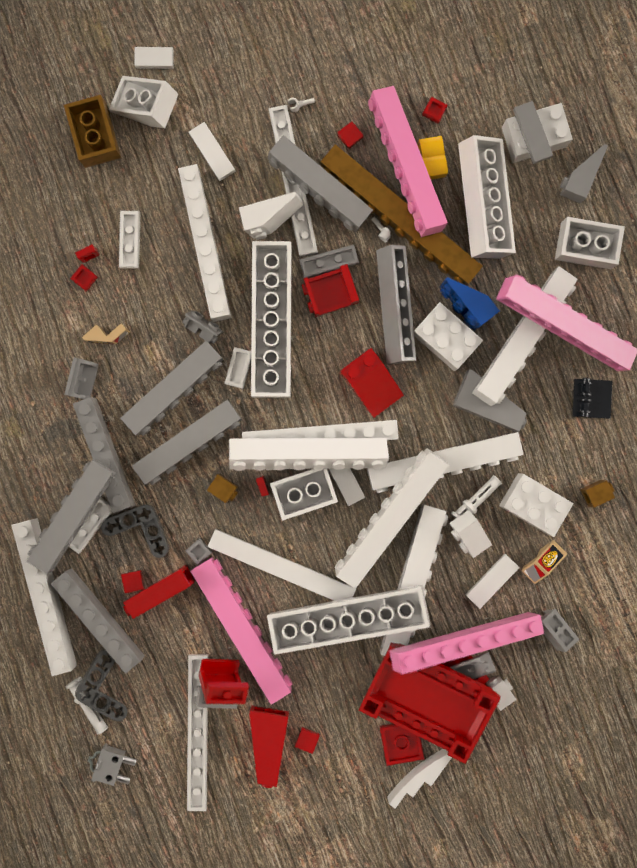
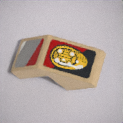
M120 324L107 335L100 326L95 325L82 338L89 343L117 344L130 331L126 326Z
M552 540L542 547L537 557L523 566L521 571L536 584L554 570L565 558L567 552Z

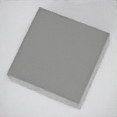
M201 538L185 550L197 565L212 553L211 549Z

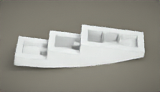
M442 749L414 767L387 796L389 805L396 808L406 793L414 797L424 782L432 786L452 758L448 756V751Z

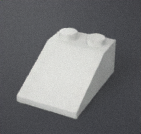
M122 76L109 111L151 127L165 129L178 93L166 81Z
M296 192L239 207L244 231L252 238H256V240L266 238L268 234H272L303 206V201Z

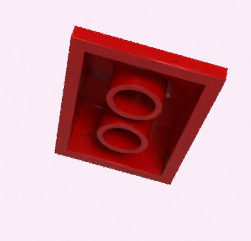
M372 348L340 370L342 377L373 418L404 396Z

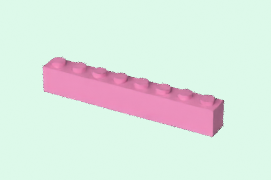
M390 86L373 90L368 100V106L374 114L375 125L381 132L382 143L386 145L388 150V159L395 168V177L400 181L402 195L407 199L408 210L415 220V228L419 231L421 237L442 232L448 222L395 87Z
M514 275L505 278L496 300L616 371H628L631 369L637 354V348L633 347L631 342L618 338L616 333L605 330L597 322L590 321L585 314L577 313L572 310L570 305L557 301L555 296L544 293L539 286L529 284L525 281L524 277Z
M211 557L193 568L190 572L272 705L291 693L292 681L288 675L284 676L281 671L283 667L278 658L274 659L271 652L273 651L267 641L264 643L261 638L263 634L258 625L254 626L252 623V615L247 608L244 610L241 605L243 601L238 592L234 593L231 588V580L228 576L224 577L221 572L223 568L220 562Z
M526 612L391 649L389 651L394 671L405 674L544 634L541 615Z

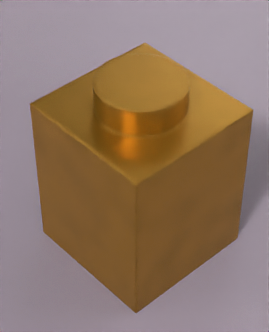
M217 474L207 489L208 492L224 503H227L229 500L232 502L239 493L236 491L238 486L221 474Z
M599 480L580 489L588 507L595 508L615 498L613 494L614 488L607 480Z

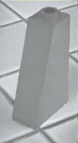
M471 369L467 370L452 406L514 432L523 429L527 422L525 418L527 413L506 396L500 404L496 403L493 406H489L472 394L482 377Z

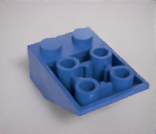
M447 277L440 285L442 295L446 299H450L457 314L461 313L464 317L465 325L474 331L500 312L488 295Z

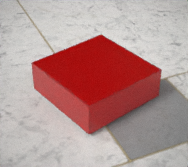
M431 96L422 116L439 124L448 105Z
M353 121L337 132V136L348 149L364 137Z
M92 244L75 252L77 258L82 263L100 255L97 248Z
M82 264L70 279L87 292L98 276Z
M264 476L256 478L261 496L269 495L270 492Z
M141 570L121 574L125 593L145 589Z
M302 727L295 747L313 754L320 734Z

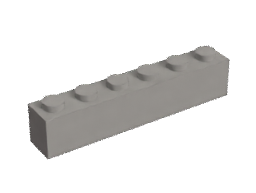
M284 135L269 151L268 160L270 165L275 169L279 168L289 181H294L299 185L302 192L309 193L318 205L327 208L331 216L339 218L344 222L343 225L348 230L357 232L372 213L373 209Z
M389 245L376 250L387 364H403L416 361L406 246Z
M205 341L120 419L136 436H144L151 430L150 426L155 421L158 423L166 416L164 413L168 409L173 410L179 405L180 402L178 400L183 396H189L194 391L193 387L197 383L202 384L208 378L207 374L212 370L215 372L219 369L224 359Z
M89 397L73 403L93 460H98L117 472L105 490L112 512H119L135 506L134 498L97 398Z
M226 400L133 464L132 467L144 485H154L161 480V475L164 473L170 474L177 469L176 465L181 461L184 464L192 459L194 452L198 450L200 453L208 448L207 443L213 439L216 442L225 436L223 432L228 429L232 431L237 428L242 418L230 401Z
M98 460L86 463L82 470L84 472L81 478H77L72 485V492L63 498L61 509L52 515L50 519L52 523L48 529L45 528L39 535V543L34 545L28 552L29 558L26 562L45 574L53 572L117 473Z
M72 568L65 571L51 583L125 674L145 657Z

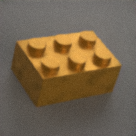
M101 95L64 105L78 159L85 168L121 158L107 104Z

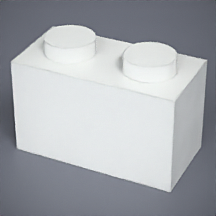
M469 510L449 523L453 528L452 535L457 541H461L459 546L465 554L469 553L474 558L492 545L479 521Z

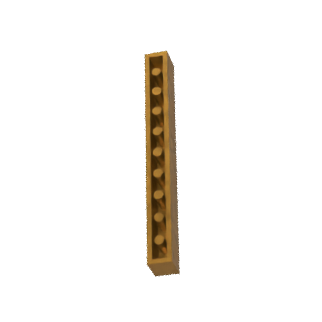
M336 144L320 161V166L373 209L372 214H377L384 225H390L394 228V232L399 237H405L412 248L422 251L424 253L423 256L428 261H434L438 265L439 270L444 274L448 273L451 275L453 280L467 286L483 267L442 232L421 237L419 231L415 228V220L408 210V204Z

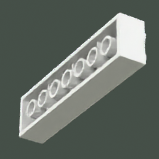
M252 241V398H291V241Z
M423 585L282 610L267 615L274 655L430 627Z

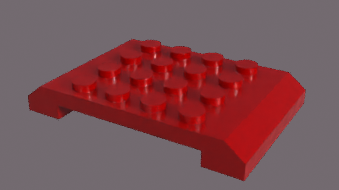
M391 643L358 711L374 719L379 716L447 750L448 756L466 764L500 701V695L492 688L441 663L405 674L396 672L392 667L389 650L405 645Z

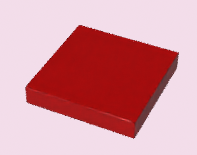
M395 724L379 726L386 766L424 760L421 737Z

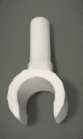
M290 98L288 104L296 103L294 107H290V110L297 112L300 107L315 103V100L311 98L298 101L296 98Z
M373 217L371 220L381 231L378 237L383 242H387L391 237L390 230L383 227L376 217Z

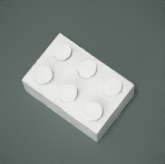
M562 103L536 110L551 151L566 148L573 138ZM516 117L506 119L502 126V131L512 163L531 158Z
M567 217L560 225L555 260L612 269L619 265L625 226Z
M440 302L414 330V337L453 371L459 369L483 341Z
M311 469L270 483L282 521L338 502L327 469Z
M518 473L499 506L545 534L554 537L574 503L525 474Z

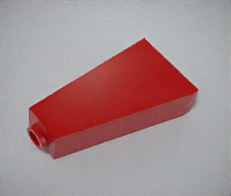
M184 565L124 601V611L134 619L190 587L196 580L188 566Z
M251 705L249 716L257 784H261L265 788L277 787L289 711Z

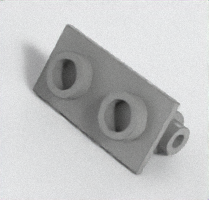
M191 310L185 313L186 317L182 321L185 324L184 327L195 334L201 329L199 337L208 343L212 342L215 344L218 339L216 336L223 333L219 326L212 321L204 319L203 315L198 311Z

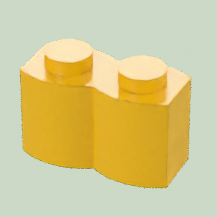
M442 136L419 139L417 146L430 179L445 178L448 174V167Z

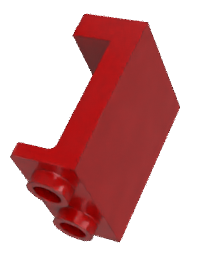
M348 264L340 266V269L309 279L307 277L303 278L304 284H301L304 296L308 295L310 302H307L310 314L314 313L315 317L359 303Z
M201 660L199 679L206 704L246 703L249 686L247 682H241L238 673L239 660Z

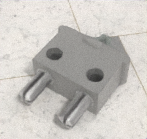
M105 743L101 751H96L93 756L88 758L87 762L90 763V770L94 772L92 782L99 781L114 786L115 781L128 785L130 778L118 774L121 764L125 763L135 766L137 760L124 756L126 751L108 746ZM97 754H100L96 767L93 769V762L90 759H94Z

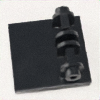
M590 378L574 379L572 417L611 419L612 381L591 380Z

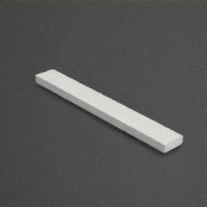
M287 105L268 108L275 143L284 135L295 144ZM282 172L286 194L296 192L303 201V206L291 216L299 257L317 254L318 250L306 193L300 190L297 183L289 181Z
M218 529L214 530L208 547L334 601L353 598L356 591L350 585Z
M189 654L187 811L207 810L208 708H198L195 703V696H198L197 686H201L199 679L201 660L209 659V654Z

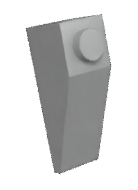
M604 144L568 177H564L560 188H562L561 196L580 204L587 198L608 145Z

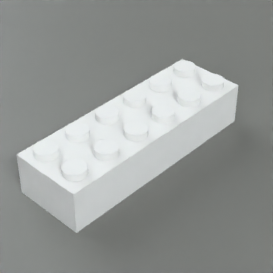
M473 135L458 143L471 258L500 259L516 253L503 139Z

